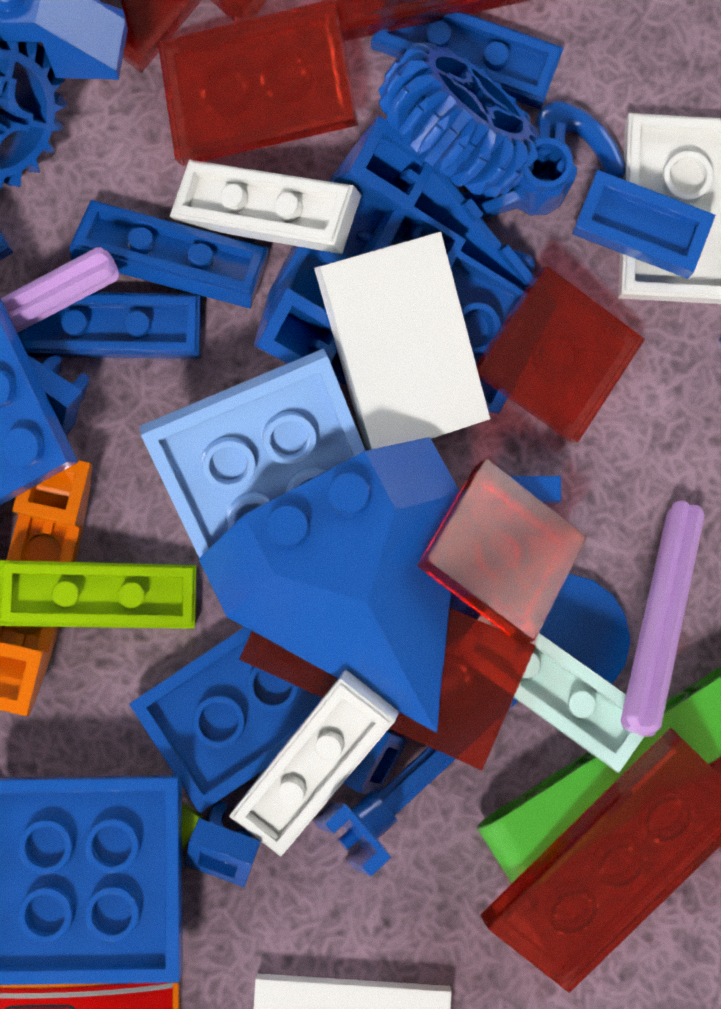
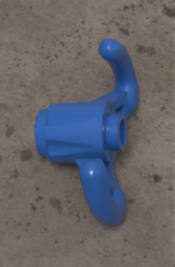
M555 101L542 108L538 113L536 126L539 139L533 141L536 145L538 158L530 166L531 171L528 166L523 167L524 179L518 186L514 185L506 195L500 194L496 198L486 196L483 193L481 195L473 194L471 191L462 195L465 199L471 198L483 212L482 220L514 209H519L530 216L547 215L561 206L577 174V167L573 164L571 148L565 143V133L573 132L581 137L596 154L603 172L621 178L625 173L626 166L617 143L604 126L587 112L564 101ZM512 249L532 273L535 269L533 257Z

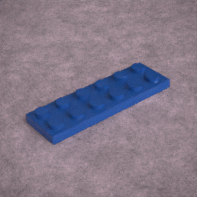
M461 503L457 523L446 647L470 631L491 600L505 608L523 596ZM243 627L129 703L174 775H182V787L200 814L265 770L338 678L252 630Z

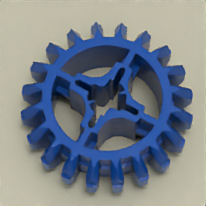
M0 41V190L3 182L9 186L21 187L22 170L24 169L30 173H40L37 162L38 156L41 152L55 153L51 143L48 142L51 133L65 130L60 120L55 118L57 111L69 105L61 94L55 92L65 79L55 77L46 51L38 42Z
M413 43L405 53H401L384 75L386 79L378 89L381 97L379 104L382 111L387 115L386 119L389 126L400 133L401 142L412 147L417 153V159H424L433 166L436 174L441 172L449 177L455 186L465 185L473 194L481 195L483 193L486 196L496 198L500 194L506 195L514 185L518 186L524 179L523 167L528 166L531 171L530 166L538 158L536 145L533 141L539 139L536 127L530 123L528 113L518 107L516 98L509 96L501 88V83L493 81L486 75L484 69H478L466 57H458L449 48H439L435 43Z

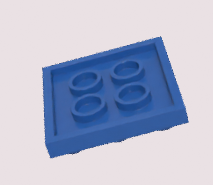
M182 775L0 777V985L179 983L183 976Z

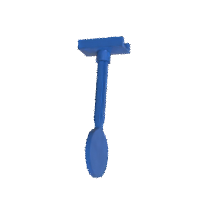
M573 574L545 577L523 590V596L514 602L509 612L610 684H613L626 665L631 642L627 618L615 597L594 580ZM495 685L377 794L372 791L369 792L352 809L346 804L330 803L312 821L320 830L333 834L343 826L347 831L337 839L346 850L356 842L359 844V847L346 858L347 862L353 869L371 877L391 858L379 838L398 821L395 815L518 701Z

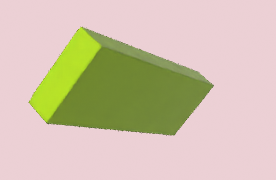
M0 560V626L195 629L196 565Z

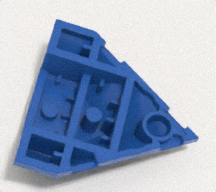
M430 437L359 453L244 514L198 559L229 619L338 679L347 670L397 711L438 733L441 684L445 663L461 493Z

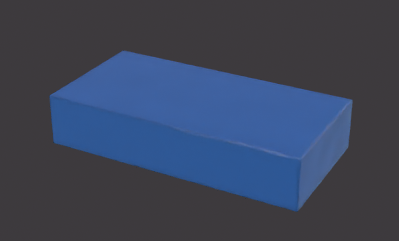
M597 170L575 223L572 235L688 279L696 269L716 215Z

